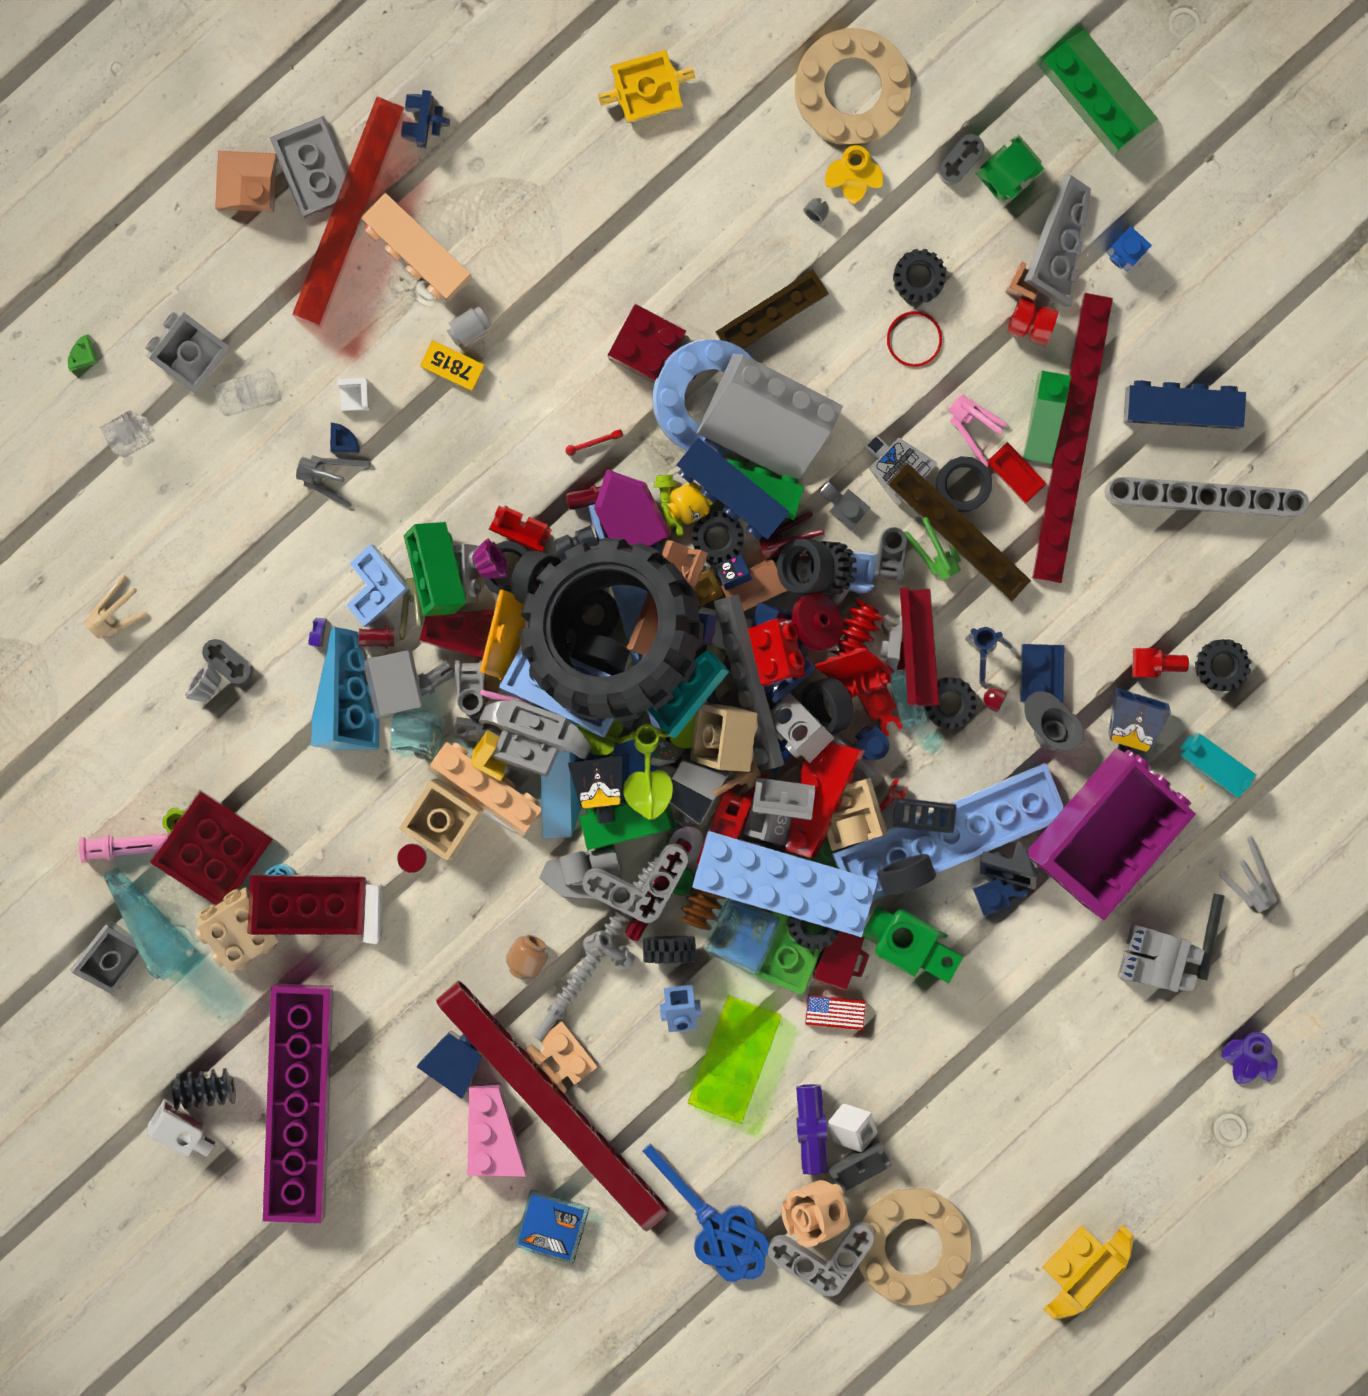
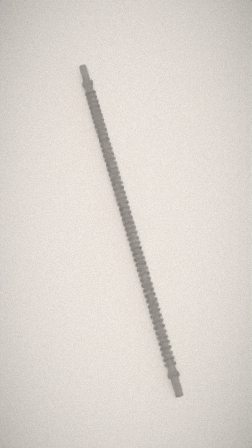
M843 589V593L831 596L830 599L837 608L849 592V589ZM802 644L800 652L808 657L809 654L807 652L810 648ZM766 693V698L770 709L771 705L775 706L776 704ZM683 812L680 813L682 818L680 820L676 819V829H672L671 834H666L667 840L661 841L663 846L661 848L657 847L658 853L656 855L652 854L654 859L652 862H647L648 868L642 869L644 874L638 875L639 881L633 882L634 886L643 889L662 851L668 846L672 835L677 830L690 826L691 823L695 824V821ZM614 910L616 915L609 918L611 922L610 924H605L606 930L603 931L611 936L612 942H615V935H620L619 928L625 927L624 921H629L628 914L619 910ZM586 952L587 958H582V965L576 966L578 971L576 973L572 972L573 978L567 980V987H562L563 993L557 994L558 1000L547 1009L548 1015L533 1037L542 1042L557 1020H562L567 1005L573 1004L571 999L573 997L577 998L576 992L582 990L581 984L587 983L586 977L592 976L590 971L592 969L596 970L595 964L601 963L600 956H605L606 954L593 955Z

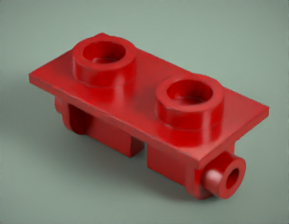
M506 505L504 507L498 506L495 517L488 529L540 552L543 551L552 529L547 527L548 524H544L531 517H528L526 522L522 521L523 514Z

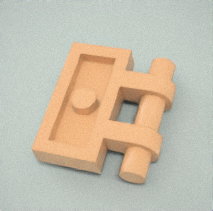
M563 1020L548 1032L542 1041V1044L545 1046L542 1051L538 1052L532 1044L525 1049L564 1093L567 1091V1088L561 1081L566 1076L575 1085L598 1067ZM551 1055L561 1067L556 1073L553 1072L545 1061Z

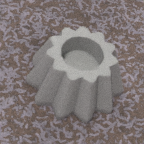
M205 662L192 678L185 693L187 699L207 702L214 695L221 682V676L211 663Z

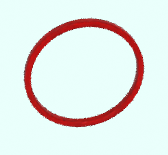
M911 311L901 314L892 322L887 332L889 352L896 361L909 367H919L928 364L937 356L942 345V333L939 325L931 316L923 312ZM912 314L928 318L936 326L939 334V345L935 354L929 360L918 364H910L900 360L890 346V332L894 324L902 317Z

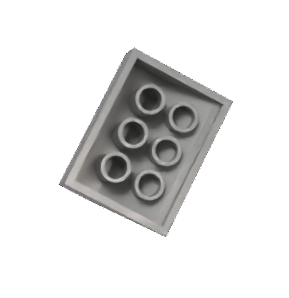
M733 354L696 434L780 476L787 475L800 479L832 432L843 405L744 354Z

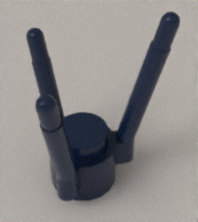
M981 627L978 630L972 628L965 640L969 642L974 639V647L980 653L979 683L984 685L987 654L992 653L996 649L997 642H1000L1008 649L1012 648V644L1003 637L1002 632L995 633L989 627Z

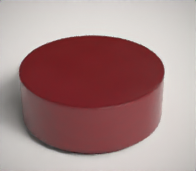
M411 843L400 849L397 861L402 870L408 873H415L425 866L427 854L422 846Z

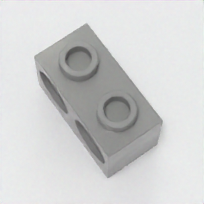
M790 692L770 711L777 738L781 742L784 739L788 741L785 747L796 758L802 755L810 763L834 739L833 735Z

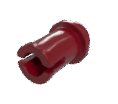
M385 626V629L359 628V647H385V649L394 647V629H388V626Z

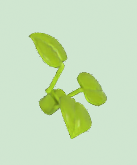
M696 713L676 738L668 736L666 732L663 733L649 724L640 726L636 733L631 732L630 735L620 738L623 723L615 719L604 738L575 725L590 744L591 749L589 753L593 755H609L614 749L615 742L623 743L634 740L636 749L645 754V773L634 772L627 778L623 788L624 797L628 805L647 820H654L659 817L670 803L673 786L669 775L665 771L656 770L650 772L651 753L657 748L659 737L663 739L669 737L671 743L683 749L692 748Z

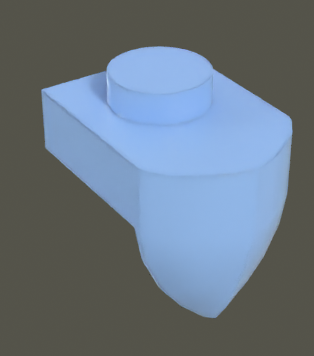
M853 551L850 557L856 558L857 563H853L852 567L857 568V573L852 572L851 576L855 577L854 582H848L851 586L849 590L857 594L869 592L874 588L872 580L876 555L868 552Z

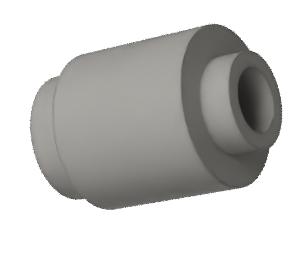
M478 306L474 310L470 308L450 321L449 325L451 328L447 332L456 346L462 343L466 347L486 334V329L492 325Z

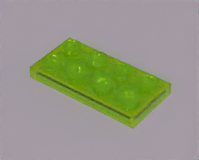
M728 994L687 1104L742 1124L782 1014Z

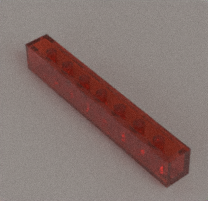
M376 97L292 315L295 319L318 328L322 327L363 222L361 218L367 212L405 114L403 106L381 97Z

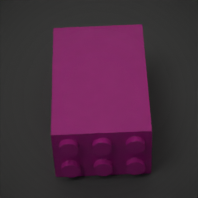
M1116 748L1026 851L1029 858L1086 909L1102 920H1105L1196 815L1189 808L1192 803L1180 792L1176 793L1171 789V783L1163 776L1155 774L1150 770L1151 765L1139 755H1134L1129 750L1124 753Z

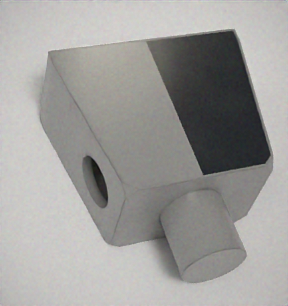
M682 757L677 768L669 764L656 768V770L665 771L672 781L673 793L670 803L701 825L716 797L713 795V792L723 785L727 777V771L691 761L687 757Z

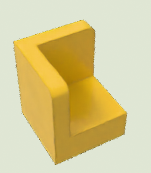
M487 730L472 751L471 765L501 781L504 777L507 763L494 759L492 756L500 737Z

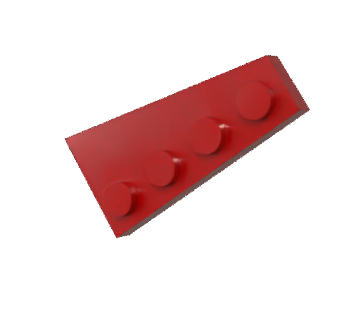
M830 742L810 763L804 758L799 783L815 785L812 819L792 817L786 851L810 858L817 856L831 825L830 820L834 811L838 810L842 802L841 796L846 785L850 784L854 776L853 770L858 760H861L865 750Z

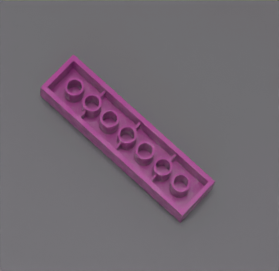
M276 983L271 986L262 1218L264 1222L322 1223L325 1218L333 985Z

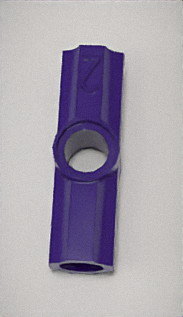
M821 1084L796 1086L798 1107L796 1125L798 1143L801 1145L803 1174L818 1175L827 1173L825 1141H828L826 1116L823 1115Z

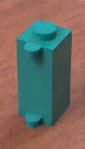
M1195 733L1193 736L1189 734L1179 747L1182 751L1178 757L1233 797L1240 798L1244 791L1248 790L1251 786L1252 780L1257 775L1201 733Z

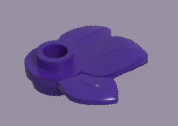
M1252 1032L1244 1040L1229 1042L1221 1054L1224 1060L1234 1062L1232 1073L1237 1084L1249 1083L1257 1075L1270 1082L1275 1077L1278 1068L1277 1059L1271 1053L1272 1042L1262 1032ZM1255 1044L1263 1045L1262 1049L1258 1051L1252 1048Z

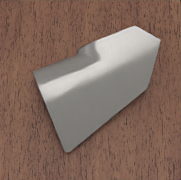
M611 845L588 852H576L546 861L539 879L562 897L595 899L589 896L583 889V877L588 870L599 868L622 880L623 877L615 846ZM599 876L595 879H589L591 888L595 889L597 885L606 889L604 895H609L610 887L614 884L613 882H609V887L601 884V877ZM617 889L613 894L614 899L626 900V889Z

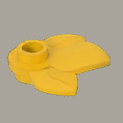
M859 145L848 147L844 151L842 159L830 164L825 175L826 187L834 188L841 186L845 198L851 204H856L864 197L867 187L881 188L883 184L881 168L871 161L869 152ZM851 157H860L861 164L853 165L850 161Z

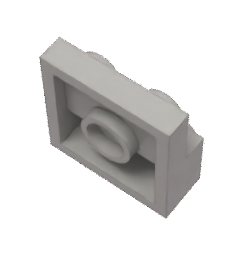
M182 310L177 314L171 312L163 323L166 329L160 337L154 335L146 345L145 349L149 351L146 357L196 394L230 346Z

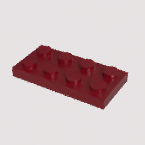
M250 875L247 933L250 935H362L366 877L350 875Z

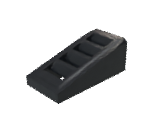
M895 797L892 827L954 833L957 805L947 802ZM905 805H910L908 822H903ZM917 806L922 807L920 823H915ZM929 808H934L932 824H927ZM941 809H946L944 825H939Z

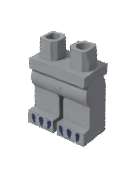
M1132 923L1125 948L1154 957L1151 959L1124 951L1118 977L1178 992V989L1194 991L1197 976L1183 971L1186 961L1200 965L1204 950L1191 944V941Z

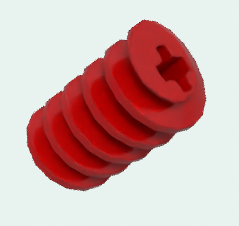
M854 599L853 602L859 609H849L848 612L854 619H844L843 621L849 630H842L844 640H839L836 645L839 651L830 650L829 652L836 656H842L851 653L852 650L857 648L868 649L864 643H874L875 641L869 632H879L880 630L874 622L885 620L878 609Z

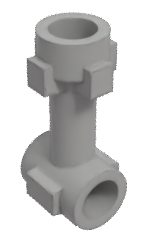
M598 931L584 939L583 946L587 953L593 955L604 953L612 958V962L616 963L615 966L619 969H628L634 963L635 955L628 951L629 948L624 945L619 948L612 945L611 936L607 932Z

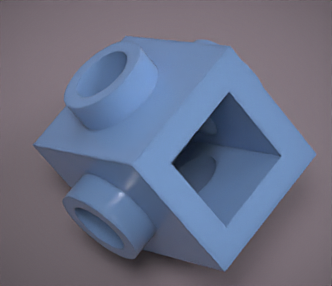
M693 985L664 988L665 1003L660 1004L661 1021H667L668 1031L685 1032L698 1029L696 1017H702L700 999L694 1000Z

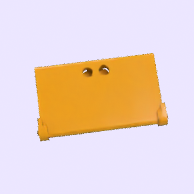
M500 589L479 671L497 677L501 681H503L521 647L519 633L521 629H525V619L520 616L524 604L518 602L511 592Z

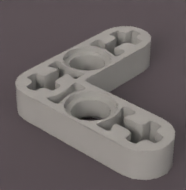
M676 843L666 846L643 889L599 868H592L584 874L583 889L589 896L642 922L651 923L660 916L688 862L687 851L682 845ZM677 851L680 853L682 861L674 862L671 870L676 874L673 876L672 873L665 870L670 863V858L667 855H674ZM599 876L601 877V884L609 887V882H613L614 884L610 887L609 895H604L606 889L597 885L595 889L591 888L589 879H595ZM658 876H665L670 881V884L665 890H657L653 886V880ZM619 888L627 889L630 893V898L623 903L617 902L613 897L614 892ZM650 891L656 896L653 902V909L655 911L654 913L649 911L646 915L643 914L641 905L649 903L651 894L646 893Z
M865 1221L854 1223L828 1261H825L786 1235H778L771 1240L768 1255L775 1264L821 1294L835 1296L841 1292L872 1247L875 1239V1230ZM862 1231H865L867 1233V1240L862 1239L856 1249L853 1246L857 1237L855 1232L860 1234ZM786 1245L787 1253L783 1252L781 1255L776 1253L777 1247ZM794 1252H797L798 1254L795 1256L793 1264H791V1256L793 1257ZM843 1252L850 1253L854 1258V1262L848 1266L842 1265L838 1260V1255ZM802 1259H808L813 1263L814 1269L810 1272H803L799 1269L798 1262ZM822 1268L821 1275L818 1276L817 1280L814 1279V1277L817 1275L818 1269ZM832 1276L836 1279V1285L831 1284L828 1287L825 1285L826 1279H830Z

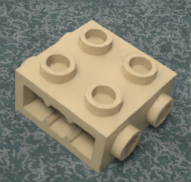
M246 887L240 891L238 889L231 891L224 897L223 902L215 907L213 905L207 906L197 917V929L195 932L204 945L206 943L210 945L213 949L211 954L219 967L225 966L229 973L235 969L242 970L246 968L254 957L261 953L262 955L268 954L279 942L278 935H250L247 933L249 890Z

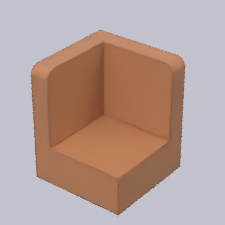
M1021 262L1005 292L1018 299L1021 297L1034 302L1039 290L1024 281L1028 269L1025 268L1027 264Z

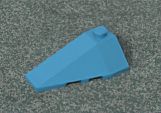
M339 627L331 628L312 715L311 746L329 750L379 749V718L376 719L375 712L372 709L369 685L366 684L363 671L365 659L362 647H359V634L357 631Z
M566 750L564 753L558 752L549 776L541 775L543 838L572 837L581 810L568 767L569 762L580 760V757ZM589 753L587 759L597 758V755Z

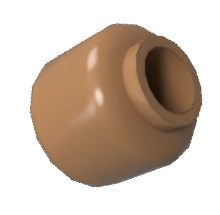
M533 935L517 938L506 955V963L510 968L509 972L518 979H524L525 977L535 978L538 976L548 960L546 944Z

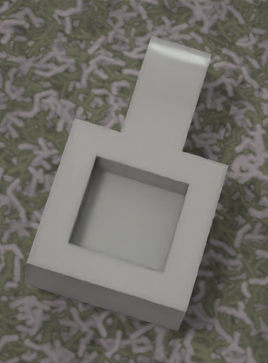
M885 615V620L882 622V630L888 636V641H882L880 657L885 658V663L896 670L903 631L902 617H900L898 626L892 627L888 622L889 615Z

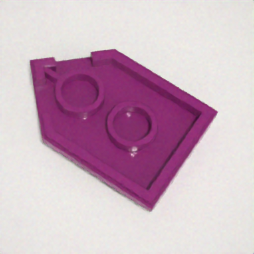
M607 469L594 510L608 538H624L629 544L643 543L651 546L671 536L672 534L647 484Z

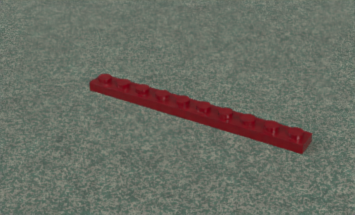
M1084 293L1082 297L1069 369L1071 378L1052 463L1032 579L1062 583L1113 302L1111 297Z

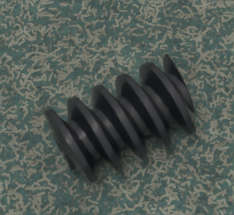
M223 1068L221 1077H218L215 1069L211 1070L210 1078H206L203 1070L199 1072L198 1079L194 1078L192 1072H188L186 1081H183L181 1074L177 1073L172 1087L175 1110H179L181 1104L184 1109H190L192 1101L196 1108L202 1107L204 1101L208 1107L213 1106L215 1099L219 1105H225L227 1097L231 1104H235L236 1090L234 1078L229 1075L227 1068Z

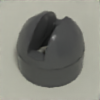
M814 198L808 202L803 211L810 220L821 224L829 213V206L826 201L821 203V198Z

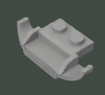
M515 699L511 701H498L487 705L479 719V723L498 726L502 731L496 749L492 754L494 759L545 777L549 776L559 751L564 753L566 750L577 755L580 759L586 760L591 749L586 738L567 717Z

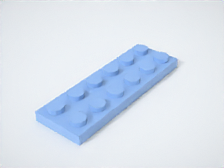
M708 831L692 888L862 937L878 880Z

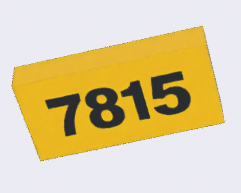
M432 340L420 367L473 392L485 365Z

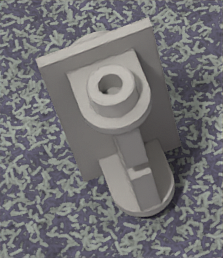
M452 545L455 559L459 563L461 584L466 591V603H479L481 584L478 580V569L475 567L472 555L478 548V545Z

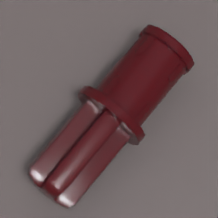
M594 484L592 485L593 488L567 493L568 508L574 510L594 505L601 486L596 487Z

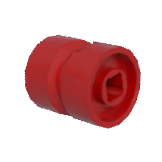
M1020 297L1010 320L1007 333L1022 338L1028 334L1030 342L1046 347L1056 324L1059 311L1046 306L1037 310L1035 303Z

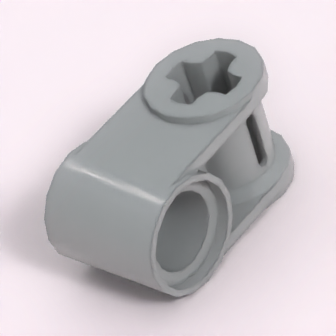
M456 660L455 683L457 687L458 708L466 715H478L485 706V696L480 694L481 690H485L486 674L479 672L482 660L479 663H461L460 660ZM465 672H477V674H464V673H465ZM474 694L479 699V704L474 710H467L464 707L463 701L467 695Z

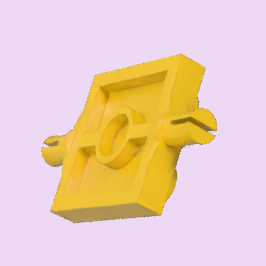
M667 50L611 65L614 77V90L598 94L601 106L618 101V104L623 109L627 124L683 108L679 94V83L696 79L694 69L690 67L676 72L670 63Z

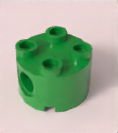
M1019 134L1010 140L1012 142L1011 145L1008 147L1003 145L975 172L993 195L1003 202L1008 198L1012 199L1023 189L1020 185L1023 181L1026 182L1028 179H1034L1044 170V167L1041 165V159Z

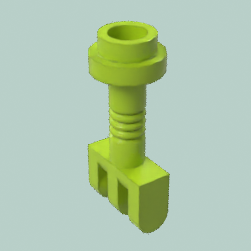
M673 474L656 475V481L653 482L654 488H660L661 514L670 532L671 527H677V538H683L681 520H674L667 508V505L671 503V487L677 486V482L673 480Z

